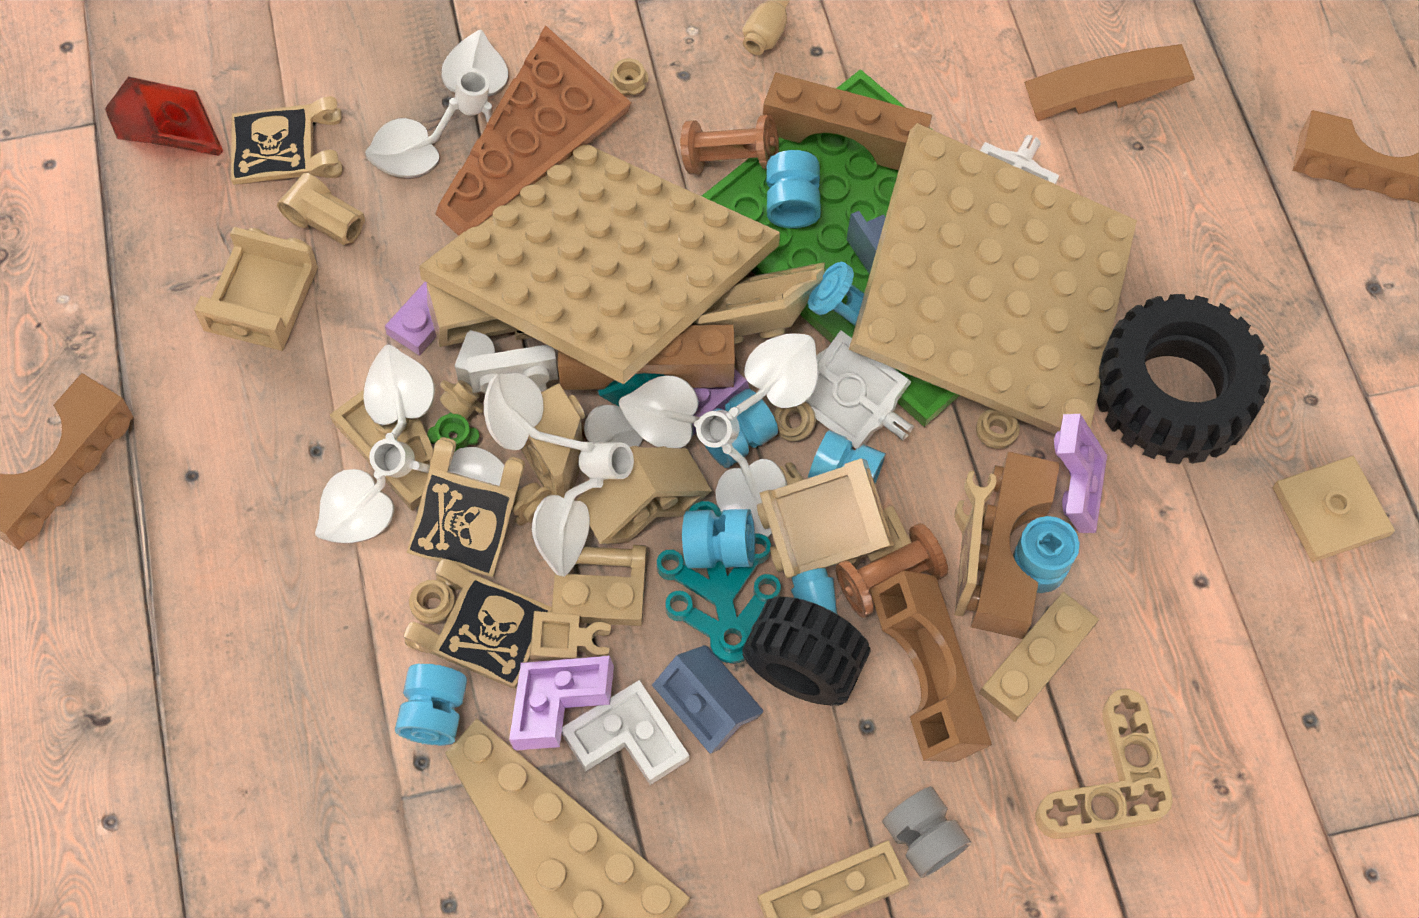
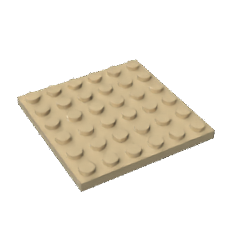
M916 123L909 132L849 350L1053 434L1061 431L1063 414H1081L1091 429L1101 384L1099 366L1103 351L1113 330L1137 220Z
M586 144L576 148L573 151V155L560 165H554L548 169L547 175L535 184L523 187L519 196L507 205L497 207L493 211V215L479 226L472 227L466 232L464 231L422 263L419 269L421 279L625 384L779 246L780 232Z

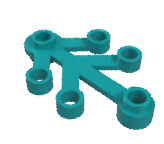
M700 501L689 509V511L713 510L717 517H720L722 514L720 508L709 501ZM755 533V544L763 545L765 551L761 554H755L752 567H734L728 576L725 566L721 561H718L714 568H707L709 577L707 579L693 569H688L684 564L682 555L675 550H665L657 558V572L663 579L675 580L715 605L718 620L694 608L692 598L688 593L674 591L666 598L665 610L670 619L683 621L709 637L710 648L713 654L725 663L735 664L745 660L742 655V649L766 601L769 598L773 599V597L780 596L781 584L778 578L771 574H763L754 582V596L739 616L736 617L733 600L760 563L765 562L770 556V540L760 533ZM666 560H674L678 563V567L674 570H666L662 564ZM763 584H770L774 587L775 592L765 595L760 592L759 587ZM675 601H683L687 604V608L684 611L677 612L671 608V604ZM728 634H736L740 637L741 641L737 645H729L725 642L724 638Z

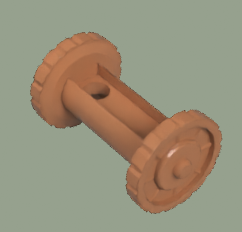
M769 114L760 115L756 128L703 132L701 125L696 120L685 121L680 138L683 165L688 174L693 175L700 174L703 171L705 161L758 158L761 167L766 170L767 161L771 156L779 153V137L774 118Z
M918 523L909 529L911 543L858 570L847 560L836 565L835 571L841 590L857 615L865 618L874 611L869 589L903 570L916 573L926 571L929 575L936 576L937 580L948 574V565L943 550L936 537L926 525Z

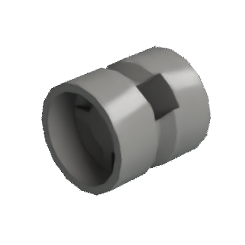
M931 786L906 799L882 821L897 844H906L908 846L906 857L920 878L929 876L948 864L972 843L956 820L946 819L945 815L948 808Z

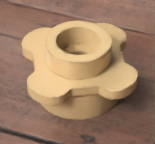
M446 380L440 383L441 387L445 390L440 397V401L451 413L459 414L465 419H468L474 410L483 413L484 406L477 401L480 395L478 392H472L470 384L459 380L456 384Z
M530 483L517 491L512 511L518 516L515 522L519 526L528 522L532 523L538 505L545 497L551 494V489L548 486L541 488L538 483Z

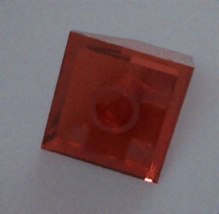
M128 76L105 107V112L115 136L119 140L216 156L223 152L200 97L195 90Z

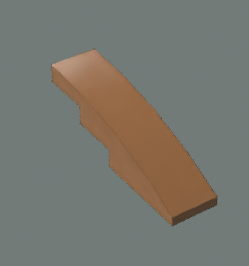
M1178 44L1098 58L1062 68L1024 83L1037 121H1040L1076 107L1078 115L1114 101L1117 102L1118 108L1193 81L1195 77L1183 45Z

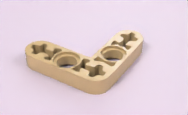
M1132 689L1117 690L1108 698L1102 710L1103 722L1119 782L1048 794L1038 805L1035 813L1036 824L1044 835L1053 839H1063L1149 825L1160 821L1171 809L1173 803L1172 792L1152 719L1144 697ZM1121 702H1124L1126 709H1134L1135 711L1129 720L1132 733L1123 738L1120 737V734L1123 735L1128 729L1126 718L1123 714L1116 715L1115 713ZM1131 744L1142 746L1149 755L1148 765L1144 767L1131 765L1125 757V748ZM1145 790L1148 791L1150 797H1158L1160 802L1153 808V811H1150L1148 804L1133 805L1128 811L1130 816H1127V802L1138 800ZM1098 796L1109 798L1116 807L1115 817L1110 820L1098 818L1091 809L1092 799ZM1077 800H1081V814L1067 817L1063 822V826H1059L1056 819H1048L1047 814L1050 813L1053 805H1057L1060 812L1074 811L1079 805ZM1081 816L1086 824L1081 823Z

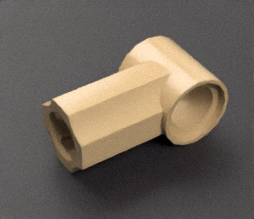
M303 173L277 203V207L282 215L294 225L300 228H306L310 225L344 246L347 243H353L358 238L365 222L363 212L333 196L322 181L309 173Z

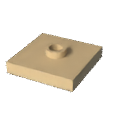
M1354 455L1276 481L1272 487L1312 563L1391 536L1395 531Z

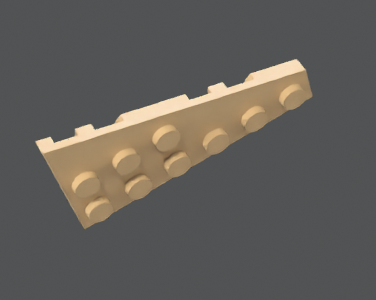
M477 718L445 752L448 761L484 820L489 832L503 853L539 918H677L689 904L690 897Z

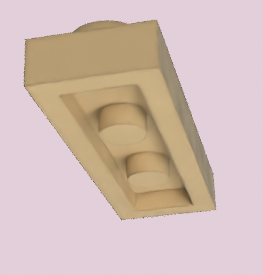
M1063 591L984 684L979 694L1016 722L1096 626L1099 618Z
M887 840L758 895L757 901L765 918H840L907 889L909 881L890 841Z

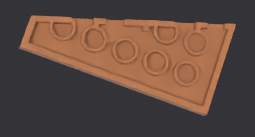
M545 25L538 41L527 55L522 68L516 78L512 80L487 122L485 130L472 147L466 162L459 169L438 204L435 215L458 236L472 227L479 226L493 215V211L497 207L507 205L519 196L523 187L535 184L547 175L548 169L563 163L573 155V151L576 148L589 144L629 111L632 102Z

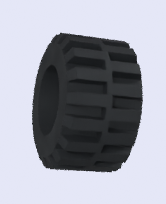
M777 596L766 601L742 649V655L749 666L760 677L783 692L811 703L839 706L848 701L868 659L871 648L867 639L851 623L833 611L803 599Z

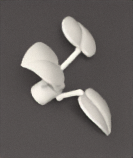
M478 30L462 40L449 53L443 63L442 80L450 91L455 92V97L449 100V107L434 133L428 137V132L421 123L407 118H398L386 123L377 131L371 145L365 151L366 158L375 167L396 177L415 178L423 176L432 171L439 162V153L432 144L439 140L456 109H459L468 116H475L483 112L486 121H489L492 116V104L488 102V96L497 94L505 87L508 79V69L505 61L490 44L482 30Z
M805 334L780 335L761 343L753 350L746 361L744 373L747 381L759 388V391L729 411H710L701 417L693 416L699 404L697 394L687 381L676 376H660L649 380L619 400L621 411L631 427L642 438L656 447L681 448L686 446L692 438V424L696 427L697 436L704 445L713 448L722 447L723 452L729 454L737 461L741 468L729 469L720 477L715 490L717 505L721 512L729 509H750L753 515L755 533L763 534L766 537H769L772 532L770 528L766 530L763 528L758 515L757 504L762 503L760 492L787 486V480L780 467L772 460L760 459L748 465L745 457L733 448L732 443L738 437L740 430L737 416L760 401L765 395H767V398L773 405L780 408L799 406L812 395L818 380L816 344L811 336Z
M385 345L378 353L369 369L364 387L365 408L374 422L380 425H389L398 420V424L393 431L386 434V439L378 441L371 449L370 463L375 470L374 477L377 478V483L375 484L370 474L358 469L343 470L334 475L324 488L320 501L319 520L315 535L320 539L338 543H355L376 537L387 528L394 514L393 501L389 496L381 492L385 486V476L403 477L412 469L425 473L429 472L430 465L415 461L413 450L407 444L397 441V438L406 427V418L416 419L422 417L430 409L435 395L434 382L430 373L422 364L392 345ZM465 447L454 452L449 472L500 486L505 465L495 455L484 449Z
M497 373L491 378L486 390L484 416L489 433L500 446L509 450H520L524 447L530 435L536 440L581 450L579 467L589 477V480L568 490L564 498L559 495L545 497L538 505L532 521V535L538 551L557 575L565 577L578 560L589 532L590 517L588 508L583 502L574 501L575 497L591 488H601L604 479H624L628 477L634 464L633 453L630 447L639 446L643 438L628 423L621 408L615 405H600L589 413L584 425L588 442L540 432L534 428L540 422L543 415V398L539 387L533 380L523 374Z

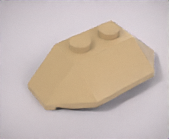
M825 262L742 278L691 325H734V344L744 341L743 335L759 333L760 338L782 335L785 333L784 328L793 325L808 303L809 295L823 280V275L826 271Z

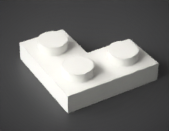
M640 680L610 698V705H598L562 727V736L585 772L624 747L649 785L689 761L688 752Z

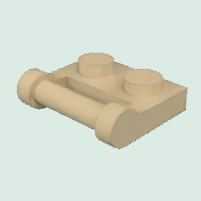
M633 545L632 549L583 547L575 563L631 567V577L570 574V572L564 577L555 573L551 613L580 615L579 623L593 624L595 622H605L609 625L642 626L646 545Z

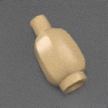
M790 0L766 1L753 11L742 29L744 35L743 46L748 52L754 55H761L765 50L775 46L787 23L785 8Z

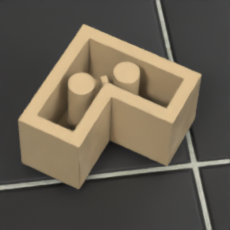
M631 446L634 464L628 477L624 479H604L601 488H591L576 500L583 502L587 506L590 517L589 525L600 544L629 543L656 517L684 516L685 512L689 511L692 505L699 503L712 491L687 448H667L666 446L644 448Z

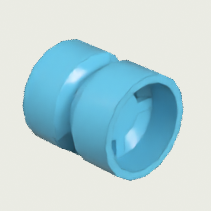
M787 150L771 156L767 161L766 167L767 185L770 188L767 191L768 219L773 224L784 228H802L815 223L820 218L821 213L820 191L818 189L820 181L818 159L811 153L801 150Z
M744 389L725 404V410L729 411L731 408L736 407L756 394V392L751 389ZM762 399L737 416L740 430L732 446L743 457H746L749 453V446L753 448L762 446L778 434L775 418ZM716 408V409H714L713 411H718V410H722V409ZM704 445L712 457L723 467L729 468L737 463L729 454L723 452L722 447L713 448Z
M829 430L817 450L808 478L844 467L846 463L862 458L868 461L874 483H876L886 453L864 444L853 450L852 442L847 440V437Z
M713 510L686 511L682 525V547L687 568H714L718 561H721L726 568L752 567L755 556V528L751 510H723L720 517H717Z
M1039 517L1027 524L1014 550L1013 557L1018 566L1028 576L1039 582L1037 593L1051 592L1060 587L1067 577L1072 564L1079 554L1080 542L1076 531L1069 523L1057 517Z
M411 665L408 668L403 694L408 701L400 705L395 726L396 734L421 744L436 746L453 744L456 739L460 719L459 714L454 709L463 704L467 677L455 669L441 665Z

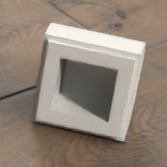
M472 330L467 332L455 363L458 381L462 380L471 385L467 357L495 353L493 342L485 334Z

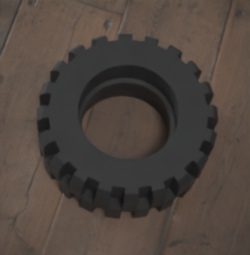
M1170 294L1166 301L1163 300L1162 296L1148 299L1144 307L1142 305L1134 306L1126 313L1124 319L1118 321L1103 351L1099 366V379L1101 382L1097 397L1099 410L1101 412L1108 411L1105 422L1112 431L1115 432L1119 429L1124 434L1121 439L1131 448L1136 444L1145 449L1143 455L1155 459L1158 454L1165 456L1167 463L1180 464L1183 458H1188L1189 463L1192 464L1205 462L1209 454L1211 457L1217 458L1226 453L1231 445H1236L1243 438L1265 403L1264 399L1269 392L1271 383L1267 375L1271 370L1269 357L1266 354H1260L1265 346L1257 334H1250L1248 330L1251 325L1241 316L1236 319L1230 314L1232 309L1221 303L1218 307L1209 304V298L1195 295L1194 299L1191 300L1186 299L1185 294ZM1162 356L1186 359L1199 366L1209 376L1215 387L1217 398L1205 402H1188L1174 398L1154 383L1147 371L1145 362Z

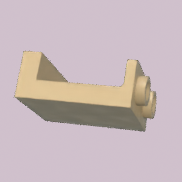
M233 227L230 236L234 247L211 298L200 296L194 311L203 330L206 332L283 351L318 269L312 247L296 238H288L286 240L270 236L256 228L246 230Z
M861 458L846 463L844 467L778 489L760 492L762 503L757 504L758 515L765 530L771 529L776 544L770 547L771 556L777 571H784L786 578H792L809 570L826 568L844 560L848 561L894 546L869 464L865 459Z

